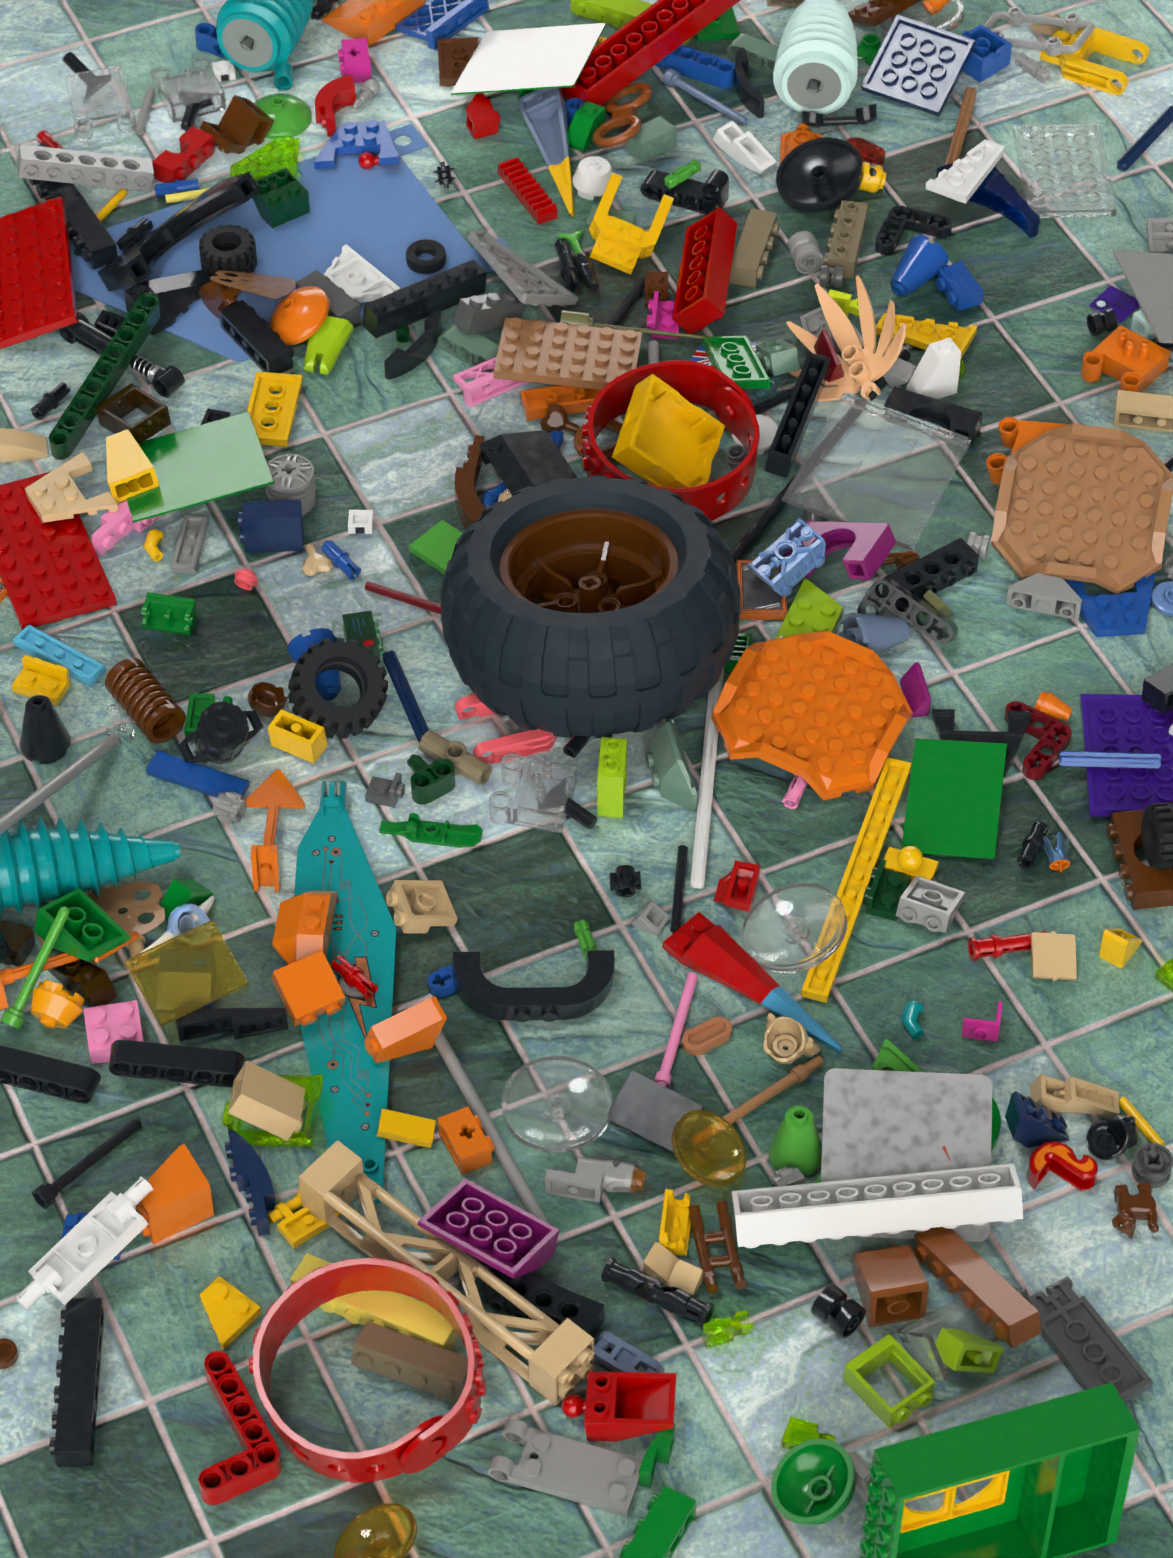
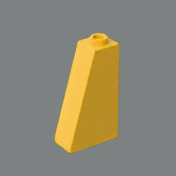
M128 429L106 437L107 483L111 495L117 503L159 486L153 465Z

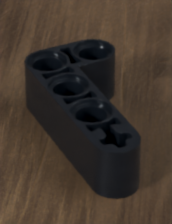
M716 169L711 172L705 183L686 179L672 189H669L664 184V178L670 173L652 170L640 188L641 193L648 199L661 202L665 194L674 198L673 206L708 215L719 207L723 209L729 197V177L724 171Z
M890 578L875 581L857 608V613L867 614L866 606L872 604L876 609L875 615L881 616L888 608L939 644H946L954 640L958 634V627L952 620ZM882 583L886 584L889 588L887 596H883L879 591ZM902 597L909 601L908 610H903L899 605ZM922 611L926 612L930 617L928 624H923L919 619ZM947 627V634L949 635L943 637L941 629Z

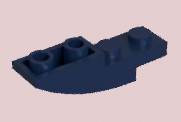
M230 1130L228 1131L229 1142L224 1143L227 1159H233V1165H228L231 1182L237 1181L238 1191H245L246 1202H252L253 1209H248L251 1226H257L258 1236L268 1235L270 1233L266 1211L275 1209L274 1206H276L271 1179L265 1165L253 1147L236 1131Z

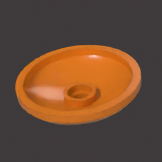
M315 286L301 287L292 291L275 307L270 320V328L279 334L281 340L286 345L292 346L307 340L318 331L328 315L329 298L327 294Z

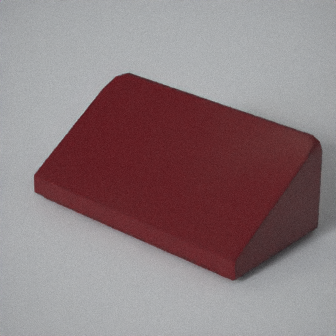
M823 329L814 345V350L817 355L831 359L827 381L832 382L844 377V372L829 333L826 329Z

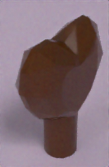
M556 403L548 405L546 409L547 416L540 423L542 430H546L548 433H551L553 430L561 431L565 429L576 434L580 428L579 425L568 421L567 413L561 405Z

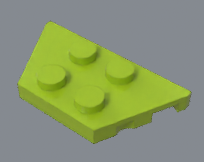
M804 579L775 639H779L780 635L788 637L821 631L834 633L843 614V606L808 579Z

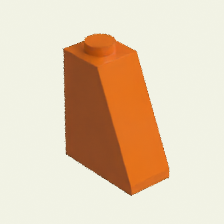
M435 996L430 997L371 1026L364 1042L367 1053L372 1056L376 1064L433 1048L447 1020Z

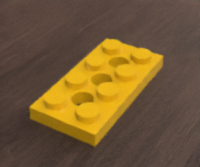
M256 372L247 412L250 414L260 445L288 447L302 389L303 375ZM275 391L281 392L279 394H272ZM271 407L277 408L276 410H269ZM266 424H273L270 427L265 426Z

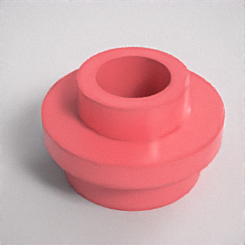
M249 569L237 570L234 574V583L244 590H252L258 583L255 573Z

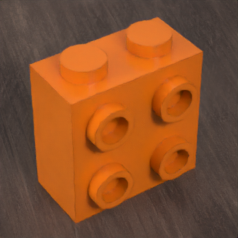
M322 950L273 971L272 981L294 1027L300 1024L302 1026L310 1025L317 1020L318 1016L325 1013L332 1015L342 1009L341 1006L344 1005L345 996Z

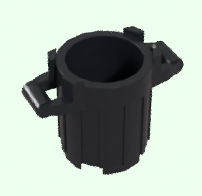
M226 701L212 703L202 711L196 730L186 736L177 746L186 763L202 762L204 764L211 762L225 764L239 757L244 746L264 727L255 710L242 711L239 706L227 703ZM247 717L254 730L249 731ZM188 743H191V745L195 743L196 749L199 752L198 755L193 756Z

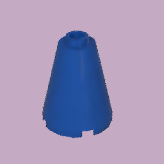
M918 234L910 240L890 281L891 290L897 296L906 297L938 275L940 267L948 266L949 257L946 251L937 242L932 244L927 241L930 237Z
M326 628L309 630L310 635L305 637L302 636V633L297 635L287 646L289 656L297 664L303 652H307L308 648L314 643L319 645L321 640L328 638L331 642H334L336 637L333 631ZM339 670L324 671L317 676L315 680L316 689L324 700L336 698L341 691Z

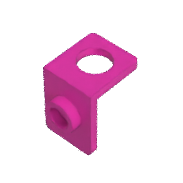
M998 1001L996 1022L964 1018L961 1036L980 1041L998 1042L1002 1002Z

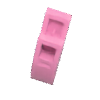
M127 500L118 504L119 511L111 513L108 511L100 517L101 527L91 535L92 545L96 554L102 556L105 552L112 549L119 540L128 535L132 529L141 533L160 516L133 523Z

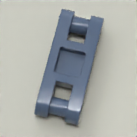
M602 1331L598 1336V1342L594 1345V1363H600L613 1372H639L637 1370L640 1366L646 1369L645 1373L664 1372V1367L660 1362L610 1332ZM607 1349H613L610 1354L606 1352Z

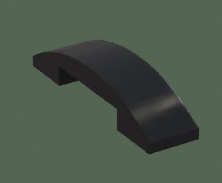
M744 47L739 48L735 58L734 84L736 93L742 104L758 118H764V98L759 87L750 88L747 80L749 60Z
M437 308L424 321L425 332L406 351L397 348L384 361L386 379H394L410 372L423 363L434 351L438 344L437 339L442 332L440 309Z

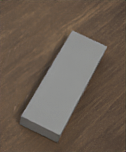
M184 516L170 566L171 572L195 575L209 525V517Z

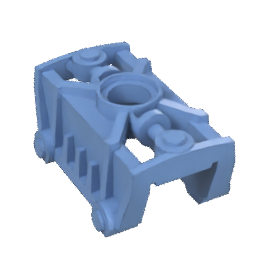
M799 518L791 528H787L780 538L764 552H760L759 556L752 563L749 562L747 566L776 593L787 597L792 593L793 587L815 567L823 566L826 543L814 529ZM813 537L817 539L810 546L802 547L801 542L803 540L808 541ZM792 549L793 552L790 556L782 557ZM782 565L781 572L770 580L768 577L771 575V569Z

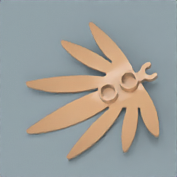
M858 275L856 276V286L864 349L855 328L844 311L819 284H815L827 324L842 352V358L839 355L838 358L844 372V377L832 382L826 380L824 386H827V388H823L818 402L844 399L861 391V396L868 402L870 401L869 393L874 390L877 395H880V388L873 382L881 378L893 366L904 343L907 328L904 322L901 323L899 330L892 340L895 325V304L890 299L875 353L876 325L873 308L864 283ZM787 321V325L796 337L812 353L816 354L814 345L818 338L796 324ZM802 369L789 372V374L798 378Z

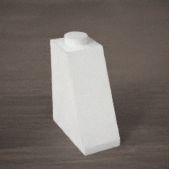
M950 337L929 344L905 390L935 399H941L957 393L961 351Z

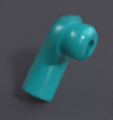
M915 1000L909 1001L905 1005L901 1022L911 1037L918 1039L923 1035L924 1031L916 1020L918 1016H921L920 1012H924V1006L921 1002Z

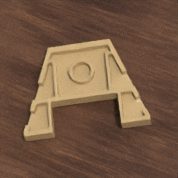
M84 452L25 488L28 500L43 523L74 518V514L87 512L91 516L98 515L97 511L109 509L110 513L119 511L117 502L109 491L86 500L72 480V478L93 471L91 463Z

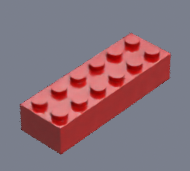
M720 207L686 228L672 319L688 334L703 330L706 325L721 319L725 313L738 223Z

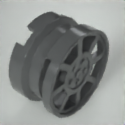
M1147 1143L1140 1146L1135 1152L1132 1165V1175L1136 1182L1150 1183L1151 1188L1164 1186L1169 1181L1173 1168L1171 1152L1166 1147L1156 1143Z

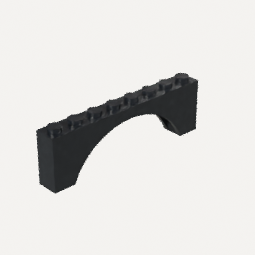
M250 172L218 181L97 273L108 291L139 284L153 273L151 269L155 262L171 247L216 217L246 203L260 192L259 187Z

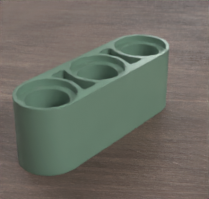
M740 34L727 47V54L734 61L739 48L744 47L749 60V67L773 75L778 46L747 34Z
M456 324L450 326L437 339L443 351L473 367L497 357L499 348L498 344L477 333L467 335Z

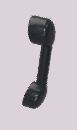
M872 104L855 109V116L823 118V114L801 111L802 122L810 127L863 125L877 118V105Z

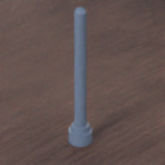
M672 68L665 72L662 79L663 84L670 88L678 87L742 126L748 123L746 117L682 80L679 72Z

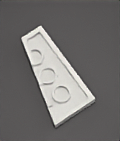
M985 139L967 152L965 158L953 162V166L950 169L942 170L936 179L927 181L926 190L966 204L1003 156L1005 146Z

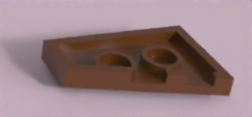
M480 37L437 39L440 86L456 85L478 47Z

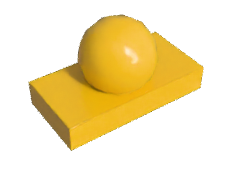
M907 846L901 850L889 847L883 859L886 860L887 870L911 875V881L916 875L932 881L939 864L938 861L923 857L920 849L915 846Z

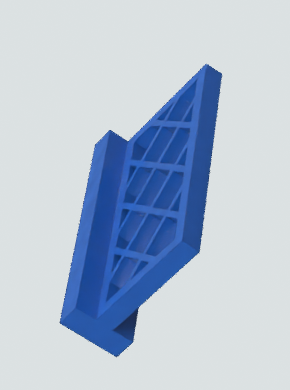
M429 0L395 25L396 31L427 41L429 48L436 50L438 48L437 39L452 38L489 10L488 0Z

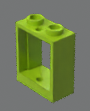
M601 737L597 775V816L623 818L627 781V739Z
M890 1334L845 1364L843 1380L888 1428L897 1422L899 1424L905 1422L918 1407H926L934 1398L935 1381ZM888 1361L917 1389L892 1408L864 1379Z

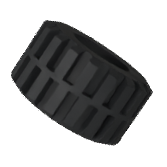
M220 225L217 228L209 229V232H205L199 240L201 269L209 277L218 276L216 272L220 270L246 273L255 271V266H257L256 244L254 235L249 233L248 229H242L238 225ZM225 273L228 276L238 277L236 274Z
M1173 802L1149 804L1145 808L1142 817L1141 840L1143 851L1149 865L1154 869L1173 868Z

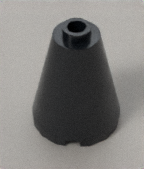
M36 695L29 698L26 702L19 744L22 755L31 762V759L37 760L40 764L53 763L63 758L67 754L66 750L70 747L71 741L70 735L50 699L43 695Z

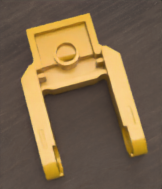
M1095 27L1092 34L1076 53H1062L1058 56H1049L1046 51H1041L1040 60L1059 65L1061 74L1065 79L1113 95H1121L1129 85L1128 77L1120 71L1087 60L1094 51L1125 62L1142 64L1149 57L1150 50L1143 42ZM1057 29L1052 37H1058L1064 45H1073L1084 29H1080L1074 34ZM1133 50H1139L1143 57L1136 56ZM1112 80H1118L1121 83V87L1114 85Z
M612 172L589 227L592 238L596 240L590 258L631 275L638 258L643 259L651 256L674 198L663 195L649 231L646 232L643 228L608 215L609 208L623 177Z

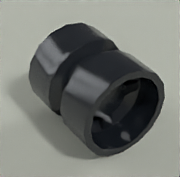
M831 1284L816 1298L812 1305L811 1313L824 1324L829 1323V1328L844 1339L849 1337L860 1326L865 1317L866 1310L854 1299L847 1300L848 1295L835 1284Z

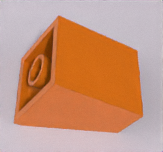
M185 1144L180 1145L147 1180L154 1190L135 1206L137 1213L144 1217L148 1223L141 1231V1234L144 1237L148 1236L153 1245L214 1216L210 1184Z

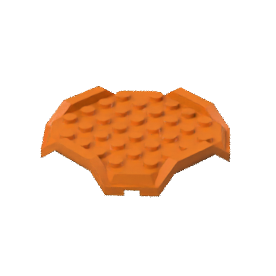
M821 631L764 641L747 647L728 677L712 712L711 719L717 732H720L724 739V747L730 760L757 757L804 778L820 798L825 801L841 797L842 793L853 790L855 793H861L874 789L896 741L905 725L912 720L913 712L894 674L873 650L832 632Z

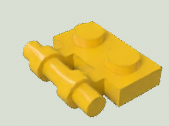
M300 1191L295 1193L296 1197L286 1203L280 1202L274 1206L275 1209L267 1214L271 1224L280 1219L283 1220L277 1224V1229L293 1249L330 1227L327 1222L319 1220L311 1214L310 1209L306 1206L296 1213H292L302 1206ZM337 1212L335 1215L340 1218V1214Z

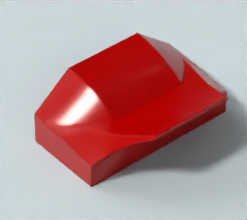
M735 861L732 871L719 879L713 901L723 903L724 906L750 912L758 887L761 865Z

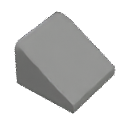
M650 900L641 907L631 924L634 927L658 936L671 916Z

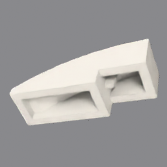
M733 120L716 130L713 141L742 166L761 174L777 163L749 131L744 133Z

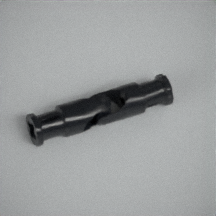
M613 1257L608 1260L603 1269L601 1281L605 1283L610 1281L621 1286L623 1291L654 1305H660L663 1309L681 1318L686 1316L698 1322L702 1328L707 1326L715 1308L713 1303L706 1304L693 1298V1294L685 1290L670 1287L664 1281L635 1267L630 1269L617 1263V1260ZM644 1282L653 1284L648 1293L644 1288Z

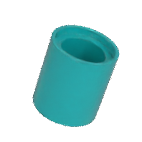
M280 62L274 67V86L278 90L286 91L293 86V66L290 63Z

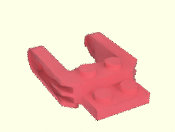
M476 694L463 697L455 704V711L459 720L479 715L483 717L496 714L484 705ZM468 707H474L468 712H463ZM538 728L537 730L528 729V731L481 742L473 749V755L486 763L496 764L549 751L558 736H553L552 732ZM487 752H492L489 756L481 757Z

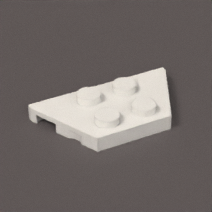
M347 244L342 247L341 255L335 257L332 266L324 273V276H327L331 282L342 288L346 294L356 299L359 303L370 302L401 289Z

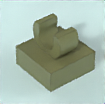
M930 589L923 595L929 602L927 604L947 618L953 614L949 607Z

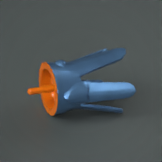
M1058 832L1057 846L1054 851L1048 837L1044 836L1043 841L1045 845L1043 847L1049 857L1050 869L1062 872V870L1070 866L1067 856L1069 838L1066 840L1065 850L1063 835L1061 832Z

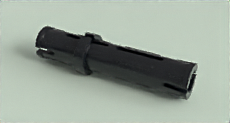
M561 238L563 243L561 245L558 239L555 242V248L561 264V276L565 280L566 289L574 292L572 287L574 285L575 290L578 291L581 287L578 279L579 272L577 266L574 265L569 242L567 239Z

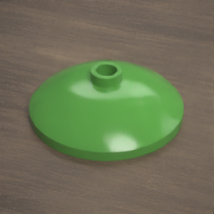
M284 93L270 94L254 102L256 106L274 120L265 138H291L305 131L311 123L312 116L309 105L294 95Z

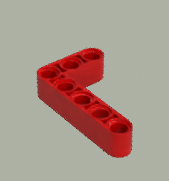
M214 1351L206 1356L204 1360L206 1379L244 1451L207 1467L199 1474L198 1482L201 1498L208 1505L221 1504L278 1477L282 1469L277 1444L230 1357L222 1351ZM218 1368H221V1369H222L221 1371H214L215 1369H218ZM228 1391H235L234 1393L226 1394ZM243 1413L247 1414L246 1416H243V1417H239V1416H238L239 1414H243ZM254 1436H259V1437H260V1438H258V1439H256V1440H251V1439H250L251 1437H254ZM267 1459L273 1460V1461H271V1462H269V1463H263V1462H262V1461L267 1460ZM238 1472H245V1474L240 1476L235 1475ZM212 1484L218 1485L215 1488H208V1486Z

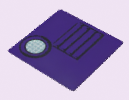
M1111 285L1089 305V307L1099 312L1109 308L1113 309L1117 321L1120 323L1140 306L1135 297Z

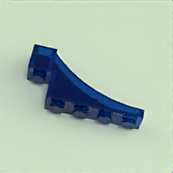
M953 163L938 167L937 177L942 170L950 169ZM994 166L968 201L1001 214L1017 225L1029 238L1037 236L1038 225L1040 224L1038 214L1017 193L1015 187L1011 186L1004 174L1000 173Z

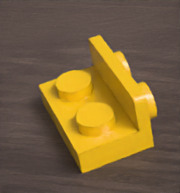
M24 655L22 658L23 669L11 685L12 692L30 698L36 695H43L48 697L53 705L57 706L71 686L69 670L61 665H55L36 657Z

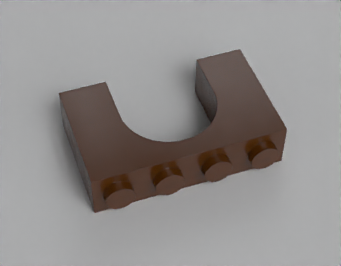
M1144 810L1112 813L1111 822L1107 824L1108 839L1113 841V857L1119 861L1118 873L1120 879H1124L1125 882L1124 893L1126 900H1130L1133 910L1173 906V869L1162 870L1148 867L1135 855L1137 850L1143 848L1141 822Z

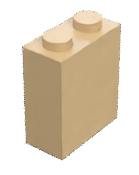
M246 1061L234 1079L228 1113L288 1141L293 1132L298 1133L303 1125L304 1118L301 1115L307 1103L304 1100L306 1088Z

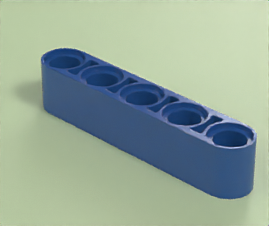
M680 45L654 65L666 70L672 68L681 75L719 88L727 89L734 85L735 64L732 61L684 45Z

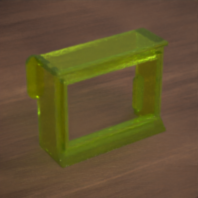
M321 1074L314 1076L278 1075L306 1088L304 1100H309L304 1126L305 1132H293L288 1141L267 1131L241 1130L243 1120L228 1113L230 1101L225 1104L222 1119L223 1125L227 1126L228 1131H236L251 1146L314 1147V1133L320 1099L323 1094L324 1078Z

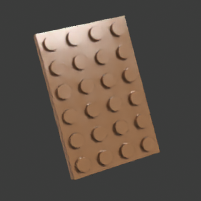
M505 317L493 378L602 390L613 379L637 368L642 332Z

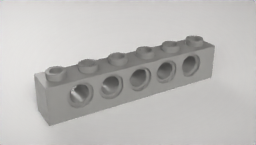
M19 144L16 161L18 178L150 192L154 176L151 158Z

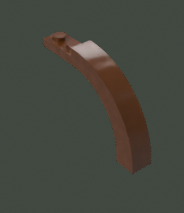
M475 435L473 444L468 446V461H464L463 468L456 467L455 503L459 518L465 528L475 523L486 509L475 490L483 462L479 444L485 442V436Z

